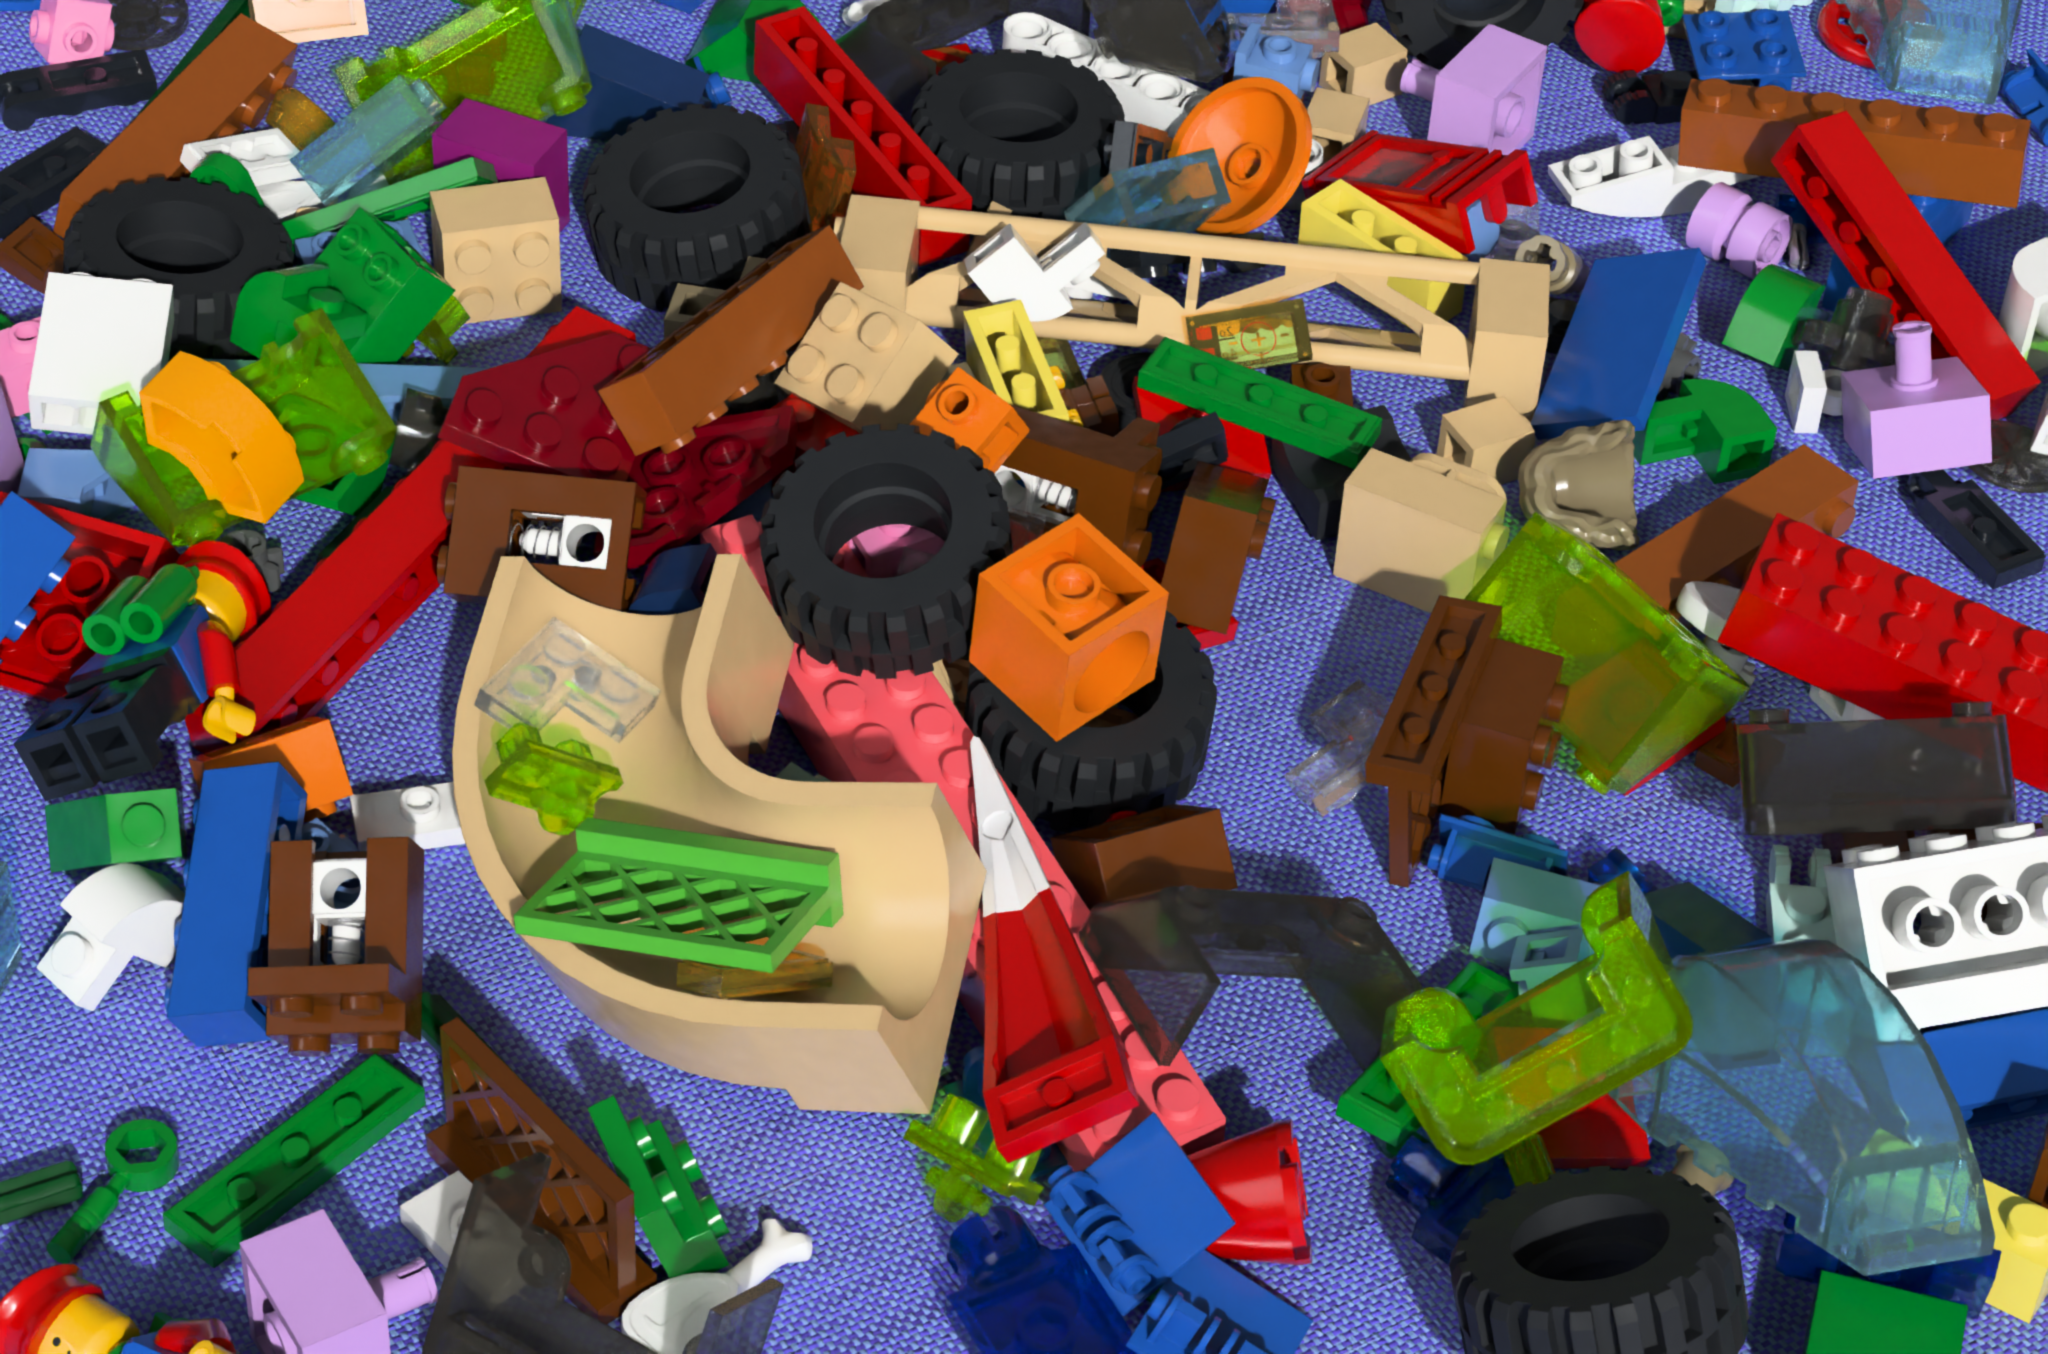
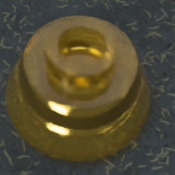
M292 86L276 91L265 121L272 129L279 128L307 158L336 143L339 126L321 108Z

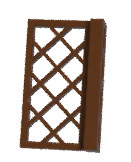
M1439 595L1365 762L1366 783L1388 787L1389 884L1409 888L1440 814L1449 750L1502 627V606Z
M457 1017L440 1027L446 1123L426 1134L427 1153L449 1176L459 1170L546 1257L545 1275L599 1330L620 1317L629 1302L639 1294L657 1284V1274L635 1252L634 1192Z

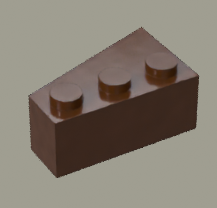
M1198 461L1183 497L1161 586L1169 592L1166 610L1177 618V622L1227 634L1248 557L1260 559L1276 503V499L1265 497L1269 479Z

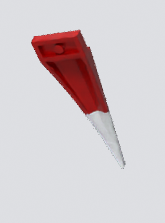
M973 736L970 741L979 851L980 860L987 870L982 890L985 958V1034L982 1093L996 1148L1005 1160L1011 1163L1135 1108L1140 1103L1127 1061L1130 1056L993 761L980 738Z

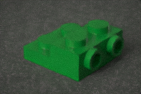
M614 1095L588 1107L587 1109L617 1176L634 1192L635 1216L669 1278L691 1273H714L728 1266L729 1263L718 1238L730 1233L712 1194L710 1193L700 1199L696 1194L692 1183L704 1178V1175L686 1138L673 1144L660 1119L645 1125L641 1115H638L627 1121Z

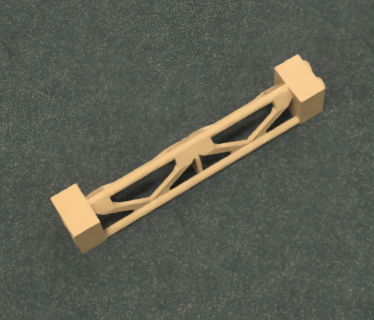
M851 194L846 217L836 216L834 233L864 285L860 290L861 292L919 319L926 326L964 330L963 311L992 306L994 304L981 289L966 288L974 283V281L968 275L964 261L927 273L918 279L919 229L992 237L1010 223L1037 257L1040 258L1082 225L1083 222L920 206L921 201ZM1087 223L1100 239L1105 254L1098 259L1101 264L1092 276L1126 296L1133 305L1070 299L1073 309L1068 313L1047 321L1031 322L1034 332L1039 338L1155 350L1162 339L1167 337L1189 346L1185 322L1255 311L1337 282L1403 322L1415 334L1306 323L1312 360L1292 364L1314 365L1323 363L1332 366H1350L1351 370L1465 381L1463 408L1504 396L1519 414L1526 417L1531 423L1537 408L1548 342L1550 265L1480 258L1479 263ZM1107 249L1190 257L1184 308L1171 296L1108 259ZM1202 258L1285 266L1284 276L1212 300L1198 308ZM1388 277L1476 286L1468 339L1455 326L1388 287ZM1255 318L1217 325V333L1220 337V332L1224 331V338H1230L1228 336H1236L1243 332L1248 325L1257 322L1269 325L1273 331L1281 325L1285 328H1293L1292 321ZM1263 324L1251 325L1244 331L1245 334L1256 333L1257 339H1253L1251 342H1257L1258 347H1261L1260 341H1265L1266 339L1259 338V333L1257 332L1260 329L1272 331ZM1283 334L1280 335V338L1289 337V335ZM1237 342L1229 343V346L1237 345ZM1259 353L1260 360H1263L1262 353Z

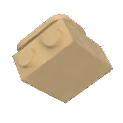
M1371 448L1344 483L1333 575L1429 613H1432L1439 595L1493 604L1502 582V574L1495 572L1496 563L1506 547L1510 533L1509 527L1503 525L1507 504L1505 491L1492 476L1433 453L1417 454L1408 462Z

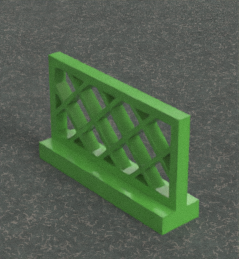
M587 817L575 829L577 852L514 914L516 934L773 973L814 925L833 928L844 915L839 853ZM620 897H624V898H625V899H620V900H616V901H612V902H608V903H604V904H600V905H596V906L594 905V904H596V903H600V902H604V901H608V900H612V899H616V898H620ZM684 906H687V907H688V908H686V909H682V910H678V911H674V912H670V913H666V914H662V915H658V914H657V913H660V912H664V911H668V910H672V909H676V908H680V907H684ZM575 908L578 909V910H576V911L567 912V913H563V914H555V913H559V912H563V911H567V910H571V909H575ZM746 916H751V917H752V918H749V919H745V920H741V921H737V922H733V923H729V924H725V925L722 924V922H726V921H730V920H734V919H738V918H742V917H746ZM636 918H640V919H641V920H637V921H633V922H629V923H625V924H619L620 922H624V921H628V920H632V919H636ZM702 927L705 929L689 934L682 933ZM765 937L769 938L764 945L745 943Z

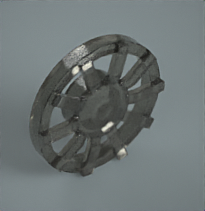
M108 0L111 4L117 5H112L110 19L113 20V23L116 22L114 40L111 47L114 49L125 51L155 49L179 38L189 25V10L185 0H156L154 2L153 0ZM170 4H171V5H173L175 8L164 7V6H167V5H170ZM168 16L178 18L176 22L172 24L160 17Z

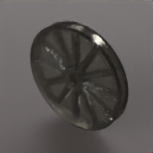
M1991 420L1992 463L1970 465L1968 467L1981 478L2008 490L2021 493H2042L2048 491V455L2030 451L2034 430L2012 422Z

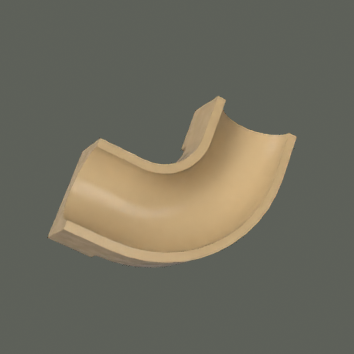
M717 554L703 605L691 611L671 615L633 614L590 603L564 591L547 580L529 563L525 556H501L467 663L456 708L452 764L454 798L463 839L480 880L514 931V914L577 852L575 829L587 817L839 853L844 915L833 928L814 925L773 973L517 934L545 973L578 1010L606 1033L647 1057L685 1072L733 1084L786 1089L800 1110L931 1115L987 873L938 784L921 782L793 781L772 777L749 767V754L766 753L794 643L788 636L784 625L742 554ZM620 897V898H616V899H612V900H608V901L596 903V904H594V905L596 906V905H600V904H604V903H608V902H612V901H616V900H620V899H625V898H624V897ZM684 906V907H680V908H676V909H672V910L660 912V913H657V914H658V915H662V914H666V913H670V912H674V911L686 909V908H688V907H687V906ZM575 908V909H571V910H567V911H563V912H559V913H555V914H563V913H567V912L576 911V910H578V909ZM746 916V917H742V918H738V919H734V920L722 922V924L725 925V924H729V923H733V922H737V921L749 919V918H752V917H751V916ZM636 918V919H632V920L620 922L619 924H625V923H629V922H633V921H637V920H641V919H640V918ZM702 927L682 933L689 934L705 929ZM765 937L745 943L764 945L769 938ZM775 975H792L832 986L729 999H718L678 987ZM773 986L764 990L765 988H754L751 990H736L730 993L719 992L718 994L734 996L794 989L797 987L785 986L782 988L783 986Z

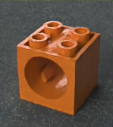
M1078 513L979 573L969 662L1058 742L1155 679L1169 592Z

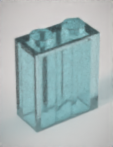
M398 75L296 154L290 161L326 207L354 198L432 137V133L444 122L439 113L445 110L447 106L426 80L423 82L418 78L414 81L406 76Z
M1210 148L1111 172L1064 211L1067 221L1192 233L1230 204L1231 199L1215 150ZM1109 248L1107 249V258H1108V259L1110 258V249H1109Z

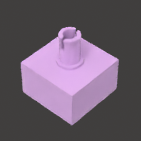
M1488 24L1442 70L1426 65L1418 59H1412V63L1409 62L1402 74L1400 90L1432 102L1428 141L1488 148L1489 153L1496 149L1501 150L1502 155H1509L1515 149L1520 150L1534 135L1547 46L1495 25Z
M1914 320L1900 322L1892 327L1895 344V365L1841 372L1844 439L1873 479L1992 463L1990 394L1957 356L1931 359L1932 326H1930V323Z
M324 1209L239 1242L250 1333L261 1354H391L388 1320L427 1303L430 1305L438 1301V1290L429 1267L426 1268L425 1261L421 1257H417L408 1264L367 1280Z

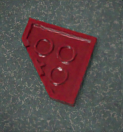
M611 333L462 376L438 438L521 472L627 481L635 455L598 390L652 348L616 333Z
M793 405L719 417L698 428L694 426L693 430L697 436L686 445L671 453L663 454L661 448L657 447L635 456L626 482H636L647 492L643 531L631 530L627 568L634 569L650 564L658 554L672 548L682 547L792 465L795 458L799 428ZM601 532L596 533L593 549L595 559L604 548V537Z

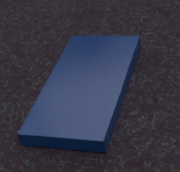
M1700 248L1595 259L1531 420L1537 440L1556 438L1573 427H1592L1613 420H1628L1635 426V431H1643L1645 429L1707 263Z

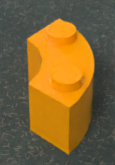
M179 351L139 392L148 444L170 453L189 468L204 488L211 509L266 524L304 482L293 437L283 429L268 407L248 387L233 377L231 372L221 363L206 361L195 355Z

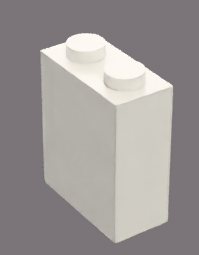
M48 272L28 392L31 429L147 440L139 392L168 363L174 325L173 285L156 283L144 278L123 280L95 277L84 272H73L70 274Z

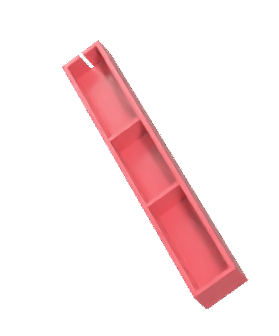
M751 514L703 530L700 533V544L711 543L717 554H742L773 607L760 548L759 536L763 533L761 521L757 522ZM845 543L831 562L849 573L868 577L852 549H849ZM794 643L778 708L818 773L831 782L937 783L980 858L970 741L974 734L933 672L915 676L914 670L911 669L897 671V679H876L875 671L863 670L861 676H854L840 672L837 660L832 659L828 665L821 664L807 655L805 643L803 645ZM999 774L1130 1056L1127 1061L1140 1103L1135 1108L1056 1142L1068 1161V1165H1071L1075 1172L1084 1171L1153 1112L1158 1115L1186 1155L1223 1142L1226 1126L1225 1115ZM981 895L958 999L984 1039L985 958Z

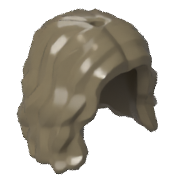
M1623 419L1601 423L1592 427H1573L1565 431L1561 436L1533 448L1522 461L1518 473L1519 504L1527 522L1537 532L1545 536L1562 539L1588 551H1597L1604 548L1618 551L1635 549L1640 541L1636 528L1637 516L1633 489L1635 476V445L1633 443L1635 426L1630 421Z

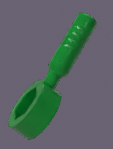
M139 1119L120 1125L110 1134L105 1143V1157L108 1174L111 1179L106 1185L96 1187L78 1210L75 1211L72 1217L69 1218L66 1224L47 1244L46 1249L54 1260L62 1264H69L118 1207L119 1196L124 1190L133 1192L152 1191L163 1187L174 1178L179 1169V1151L177 1138L170 1127L160 1121ZM156 1147L160 1151L155 1161L129 1164L124 1159L132 1149Z

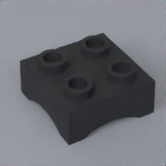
M1385 405L1363 410L1383 418L1381 433L1371 448L1409 462L1412 458L1404 448L1393 418ZM1273 438L1270 465L1315 540L1338 536L1344 483L1354 469Z

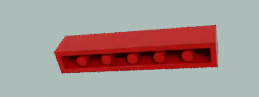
M805 6L755 21L754 75L857 195L921 201L920 206L972 211L973 197ZM919 229L918 267L969 251L970 234Z
M1846 110L1797 126L1771 159V162L1892 332V327L1895 324L1905 321L1916 320L1930 323V326H1932L1931 359L1957 356L1990 394L1991 422L2012 415L2041 381Z

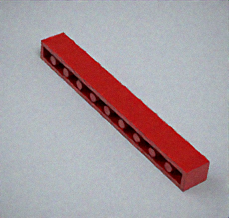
M576 306L559 324L553 325L546 332L543 340L525 358L611 333H616L635 342L636 335L626 328ZM443 439L439 440L432 448L429 456L408 477L398 481L391 494L368 517L361 519L355 525L351 535L328 558L319 561L311 575L287 599H283L275 606L270 617L247 640L236 645L234 650L240 690L234 694V702L252 709L256 714V722L252 733L249 736H243L236 732V742L315 716L441 585L437 580L438 554L442 545L449 546L452 521L446 520L445 496L449 483H457L459 466L518 470ZM210 696L204 703L200 704L194 713L188 714L185 718L192 747L203 754L231 744L211 735L203 727L204 713L210 702L214 699Z

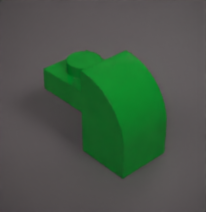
M306 264L262 272L249 279L239 294L230 342L269 365L315 356L317 344L321 345L364 336L368 314L346 302L345 296L342 293L327 288L330 268L327 266Z
M1775 264L1767 265L1757 274L1743 295L1721 344L1788 371L1792 363L1794 350H1798L1806 329L1822 334L1830 313L1817 308V305L1826 286Z
M1709 379L1682 380L1679 397L1654 402L1645 429L1643 431H1635L1633 439L1635 445L1634 457L1639 465H1645L1694 455L1713 484L1749 478L1770 465L1777 427L1758 401L1733 385Z

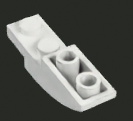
M1650 135L1548 165V175L1572 207L1592 213L1617 217H1655L1692 212L1702 196L1715 183L1724 182L1732 185L1759 177L1758 175L1679 166V143L1659 149Z

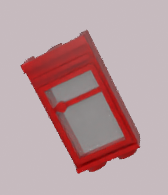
M1370 130L1301 180L1305 199L1307 200L1332 183L1342 179L1462 254H1470L1475 250L1466 208L1479 198L1481 200L1485 220L1495 224H1501L1505 221L1507 217L1506 203L1532 207L1538 202L1526 150L1515 149L1509 155H1502V151L1496 149L1489 153L1488 148L1378 134L1376 130Z

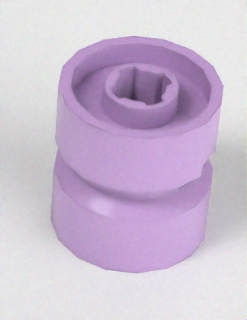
M1719 182L1706 191L1695 207L1687 226L1686 244L1690 248H1700L1703 255L1715 261L1723 260L1724 258L1729 259L1731 269L1754 280L1764 267L1769 264L1777 265L1781 260L1791 238L1793 219L1790 215L1764 202L1753 205L1752 198L1748 194L1724 182Z

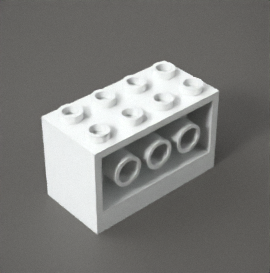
M2048 814L2041 816L2043 828L2035 829L2034 822L2016 824V821L1987 824L1975 827V840L1967 841L1966 834L1949 835V832L1923 835L1908 839L1910 851L1899 853L1898 845L1883 847L1882 844L1853 847L1841 850L1843 862L1823 866L1851 1026L1883 1035L2048 1006ZM1986 902L1987 916L1984 922H1982L1981 911ZM1920 913L1921 926L1918 933L1914 934L1913 921L1916 914Z

